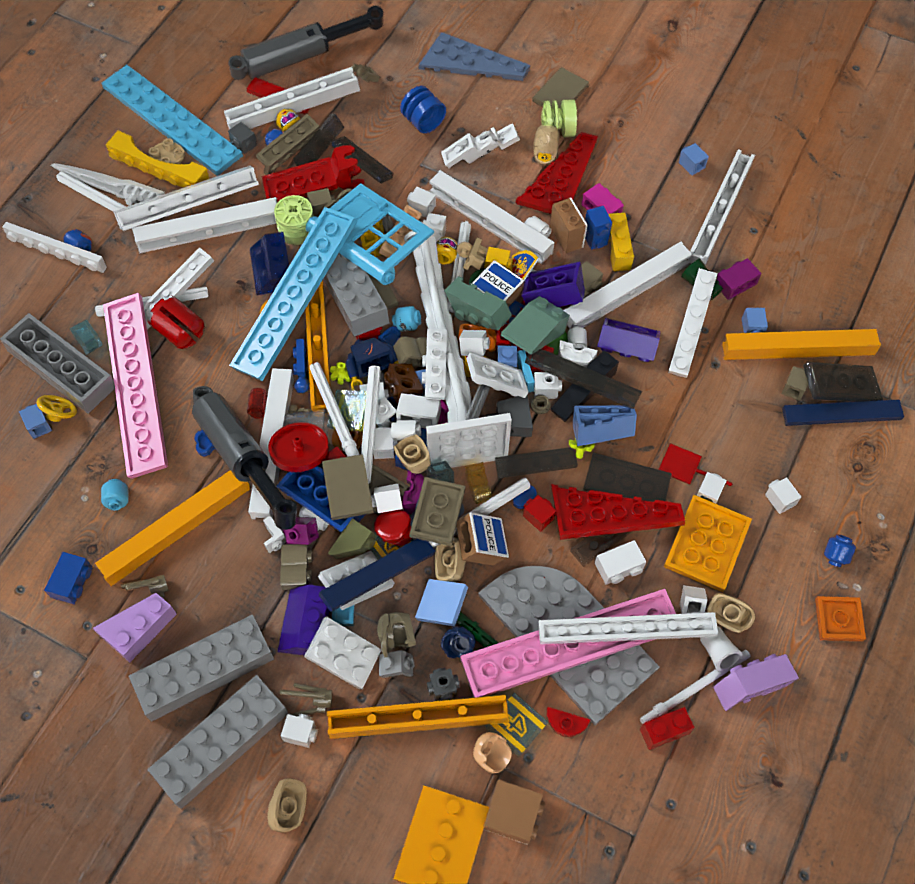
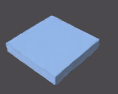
M429 579L415 618L418 621L455 627L468 586L462 583Z

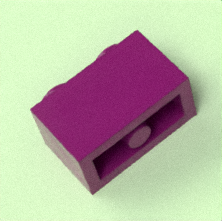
M748 258L743 261H737L732 267L727 270L723 269L717 274V280L723 288L721 293L727 300H730L757 285L762 273Z

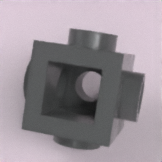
M439 668L434 670L432 674H429L430 682H426L429 695H433L435 701L453 700L454 697H457V688H460L457 674L453 675L451 669ZM446 681H447V684H446V685H441V684H440V683H443V682H446Z

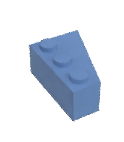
M634 405L574 406L573 430L577 446L635 436L637 414Z

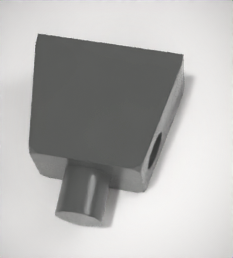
M528 395L525 398L517 396L498 401L496 403V413L486 414V417L510 413L512 420L510 436L532 437L533 425Z

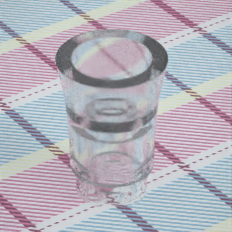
M327 409L286 413L285 426L293 423H310L320 427L328 435L329 417Z

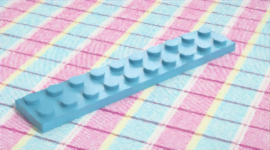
M124 66L101 83L106 91L167 138L182 146L185 152L216 176H219L243 157L241 150L236 149L228 140L130 66Z
M324 207L229 366L255 379L264 380L356 225L357 220L355 217Z

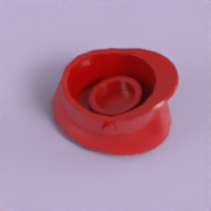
M404 510L382 512L376 518L374 530L383 542L402 546L412 540V537H410L411 518Z

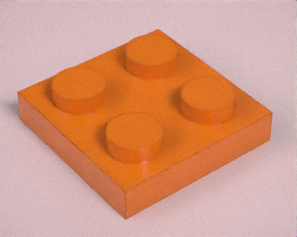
M817 596L815 598L820 640L863 642L866 639L860 597Z

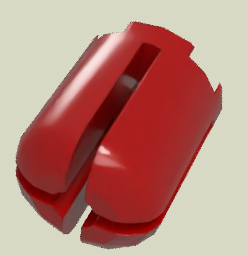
M171 295L173 298L167 300L160 299L151 309L153 315L151 322L148 321L149 325L179 349H188L195 345L196 342L192 337L179 327L174 320L179 322L198 339L204 333V321L175 296Z

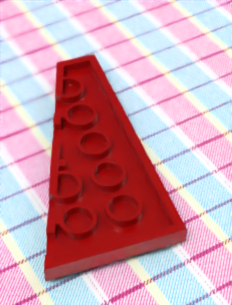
M581 132L569 144V147L559 154L558 159L555 162L553 161L536 178V181L531 186L529 185L521 196L519 195L516 198L515 204L552 214L554 203L568 198H572L574 201L596 146L598 136Z
M551 484L560 540L685 525L681 503L655 500L654 502L645 501L641 497H634V499L625 498L621 494L595 490L586 492L579 491L575 487L566 489Z

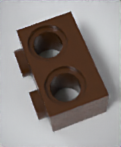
M389 364L384 380L388 384L390 394L397 405L401 393L422 395L424 389L412 364Z

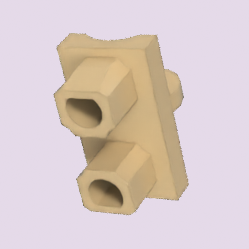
M477 237L473 247L468 242H461L458 245L457 253L461 257L466 258L463 266L464 269L468 270L471 265L480 270L488 251L487 248L480 245L482 239Z

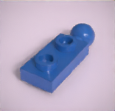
M296 339V347H293V357L297 359V363L293 364L294 375H298V379L294 387L298 393L303 394L310 389V383L307 380L306 347L304 339Z

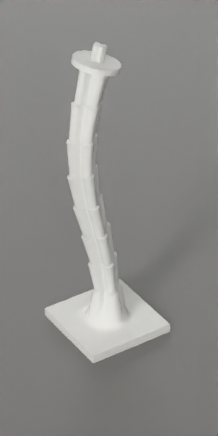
M431 228L434 230V234L413 251L417 265L415 270L422 292L420 296L427 316L426 323L428 329L447 330L445 400L449 410L447 413L448 423L426 426L427 449L431 464L428 467L429 472L508 459L512 421L510 413L466 420L467 412L472 403L470 386L466 382L463 359L460 358L458 340L454 335L452 316L449 314L447 296L443 287L441 264L438 262L436 244L441 239V233L436 228ZM414 231L407 233L404 237L405 243L417 233Z

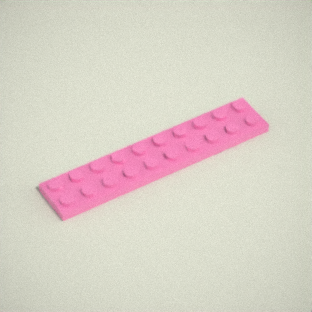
M139 293L103 305L127 477L130 479L168 467L143 300Z
M662 589L574 619L676 614L666 589ZM538 630L462 655L460 659L473 696L478 698L486 697L655 639L540 644Z

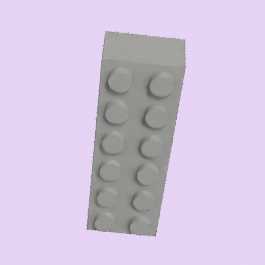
M338 253L323 280L353 336L355 337L389 324L387 307L367 272Z
M30 313L0 338L9 353L86 413H90L115 389L114 381L110 374Z
M252 614L129 675V678L145 716L152 722L274 660Z
M256 675L147 770L172 801L182 809L289 713L286 707Z

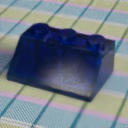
M284 232L265 234L250 248L256 295L273 293L289 267Z

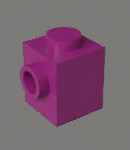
M296 517V525L291 529L283 530L287 544H310L319 538L316 517Z

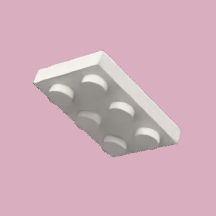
M471 352L466 359L472 381L479 385L490 386L497 391L508 392L512 396L523 398L527 396L529 391L522 370Z
M369 551L320 572L318 577L327 588L378 559L372 551ZM392 579L343 605L340 609L344 610L392 588L394 581Z
M325 617L304 657L354 687L363 689L382 649L332 619Z

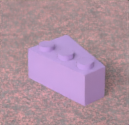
M155 593L95 626L93 629L130 663L177 614L169 603Z
M772 654L762 662L757 659L748 663L747 667L742 665L730 669L731 673L713 686L724 710L727 711L741 701L745 704L751 701L750 698L759 695L764 696L787 687L799 677L786 654L778 657L776 654Z

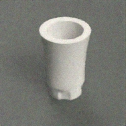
M717 626V636L700 637V641L710 655L716 670L724 672L735 667L741 661L743 653L729 640L722 629Z

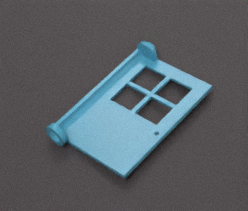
M361 183L329 208L355 217L357 220L356 225L339 253L376 278L383 285L392 283L395 279L394 267L434 234V230ZM388 214L400 223L384 235L373 226ZM317 216L311 217L306 223V231L308 233L318 219ZM405 225L417 234L401 246L389 237ZM370 230L381 237V239L365 250L354 243V241ZM384 241H387L398 250L382 262L370 253Z

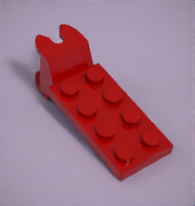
M350 145L334 148L331 159L327 157L262 176L266 199L276 197L278 203L286 196L296 195L307 198V193L326 188L331 191L338 189V186L343 190L349 188L353 190L360 183L364 185V179H351L362 171L357 166L358 159H345L346 156L351 155L355 151V148Z

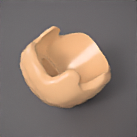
M489 732L482 734L478 738L473 750V756L475 761L484 770L496 774L502 772L509 764L512 750L506 743L507 740L496 733Z

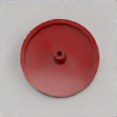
M293 423L280 428L273 434L269 441L268 449L272 462L278 468L288 472H304L317 467L325 460L328 455L329 444L327 435L320 427L310 423Z

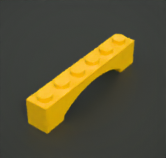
M117 130L106 144L109 156L112 159L122 161L128 166L136 167L144 173H150L158 179H164L172 185L184 188L210 179L207 168L194 162L190 164H171L149 157L135 146L132 136Z

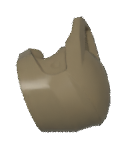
M384 613L379 618L377 635L384 658L388 657L391 648L416 646L412 623L408 613Z

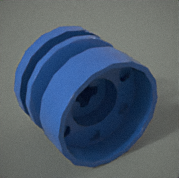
M421 85L411 89L405 95L400 105V112L420 133L426 134L435 130L442 123L446 115V106L427 87Z

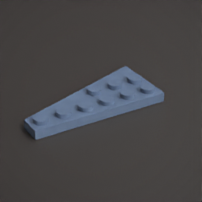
M443 32L440 33L419 63V69L421 70L434 68V71L440 72V69L450 70L451 73L477 76L478 73L486 74V77L496 75L502 76L503 79L523 81L530 71L529 64Z

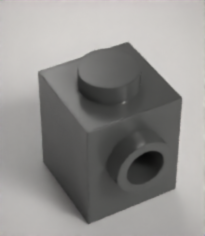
M242 122L228 130L231 144L236 149L241 150L243 154L257 146L255 133Z

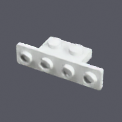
M427 329L426 355L422 357V367H426V372H422V384H425V399H445L446 329Z

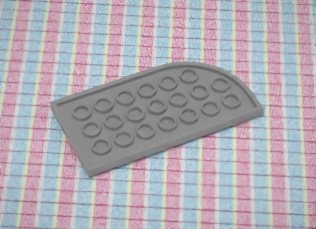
M526 566L508 571L478 593L483 602L515 637L538 631L539 620L574 619L604 609L579 581L562 571L544 566ZM640 645L551 674L550 676L586 717L591 719L590 721L594 725H597L660 667Z

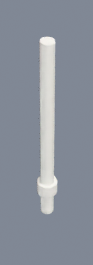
M747 650L742 651L743 657L736 666L751 657ZM716 669L666 702H660L655 705L652 711L640 718L641 723L643 724L668 714L670 709L730 670L719 672Z

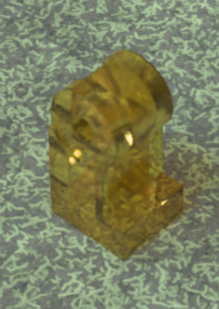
M484 463L465 466V476L474 503L480 504L491 499L492 496Z

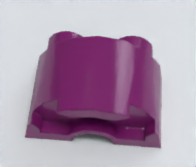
M409 470L407 483L410 484V490L404 491L402 506L405 512L412 514L420 497L424 477L420 473L414 474Z

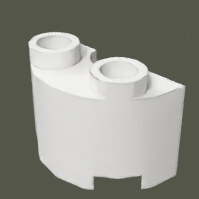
M560 340L558 350L559 367L570 373L581 374L596 358L598 350L584 347L582 350H576L572 343Z

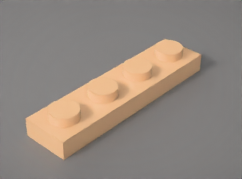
M408 205L403 210L418 221L422 216L421 212ZM404 225L389 238L403 246L405 244V235L412 230ZM385 241L379 253L389 258L398 249Z

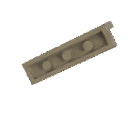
M308 114L257 153L256 158L265 166L264 173L266 175L271 174L317 137L319 125Z

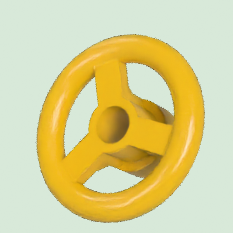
M43 395L36 401L38 408L45 413V417L53 422H60L61 419L72 418L77 414L76 406L69 400L59 396ZM66 408L71 410V412L63 413Z

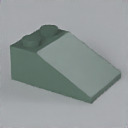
M539 296L521 310L501 332V336L532 355L564 334L570 315Z

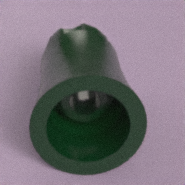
M697 259L686 268L681 277L694 286L699 268L709 270L701 259ZM717 279L715 280L710 301L723 290Z

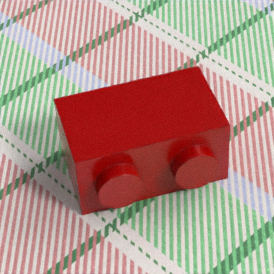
M683 707L643 723L640 731L648 749L652 750L689 735L695 727L686 708Z

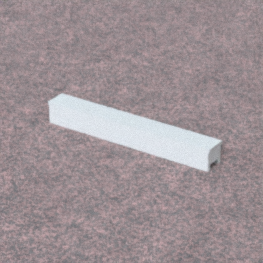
M352 67L225 110L224 114L227 119V125L230 130L242 122L249 129L277 120L278 113L283 109H292L295 113H298L304 109L360 91L358 79L355 77Z
M738 149L691 248L692 256L687 260L690 264L697 259H701L704 265H706L751 168L755 155L747 156L741 154L742 150Z
M247 166L113 212L120 229L125 231L259 185L256 179L254 168Z
M441 170L429 181V184L432 185V189L429 191L436 194L438 199L516 249L533 252L539 257L538 263L542 264L553 254L555 242Z
M274 197L134 227L132 231L135 243L138 246L139 253L276 224L274 209L277 204V198Z
M679 242L585 297L583 302L563 310L570 315L567 326L569 329L575 326L586 327L688 266L689 262L687 259L692 256V253L682 242Z
M272 368L259 444L269 460L265 472L275 486L278 485L280 468L272 462L268 445L273 434L287 425L294 383L292 369ZM253 484L248 510L251 519L267 518L268 516L272 518L271 508Z

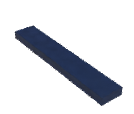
M900 400L784 405L782 408L786 426L892 421L904 418Z
M416 539L319 592V597L330 612H333L433 556L436 550L429 541Z

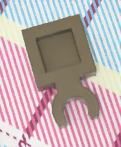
M354 64L352 66L356 75L367 82H378L380 76L371 67L361 64Z

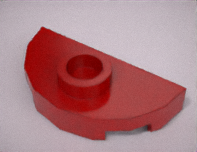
M547 706L546 718L555 733L564 737H574L581 734L587 729L591 720Z

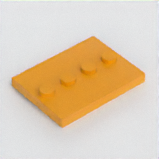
M693 495L684 516L685 525L680 526L664 568L724 592L752 518Z
M423 785L393 880L404 884H467L490 807Z

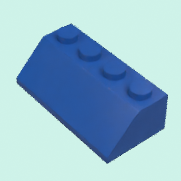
M318 466L304 472H288L276 486L341 533L352 518L360 522L365 516L360 515L338 520L331 519L324 471Z

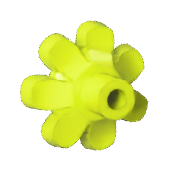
M338 362L336 366L330 367V372L332 373L330 379L332 381L337 379V383L340 385L344 384V380L347 382L352 381L349 378L346 363Z
M576 439L569 440L570 447L576 450L575 457L579 459L583 458L585 451L591 452L595 447V443L577 446Z

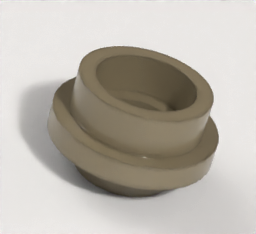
M538 395L531 401V409L537 414H545L550 410L551 403L544 395Z

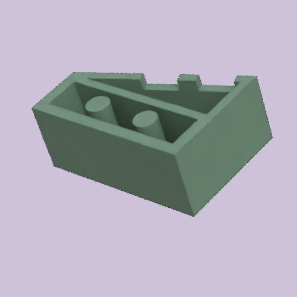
M460 276L444 290L456 318L461 321H467L474 325L477 324L487 329L490 328L498 331L512 316L506 301L488 291L482 293L477 290V286L473 283L469 286L463 282V278Z

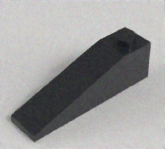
M604 350L587 366L550 410L566 422L573 415L574 406L584 405L616 374L619 361Z

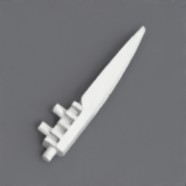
M57 163L51 165L79 181L115 194L116 197L125 198V202L129 206L133 203L136 204L139 201L143 202L165 194L164 191L129 179L122 180L102 173Z

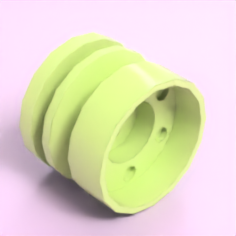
M549 100L544 101L541 124L555 126L558 131L561 129L563 137H575L577 129L575 100H562L560 108H558L556 100L552 101V107Z
M286 196L275 205L274 209L279 237L288 244L301 245L309 234L306 231V223L314 216L312 205L308 199L302 196Z

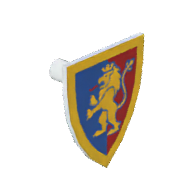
M519 251L512 255L513 262L510 271L525 281L530 272L536 271L533 267L539 260V257L531 251Z

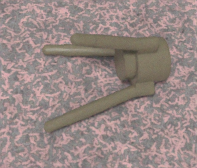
M164 574L121 585L122 588L126 587V590L149 586L151 594L157 593L162 598L165 597L164 592L169 591Z
M294 683L293 686L295 688L312 692L280 690V694L313 698V705L317 706V708L289 715L298 717L299 714L325 713L326 708H331L332 690H327V688Z

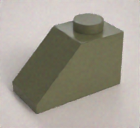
M352 518L328 554L335 559L364 554L367 550L373 548L377 535Z

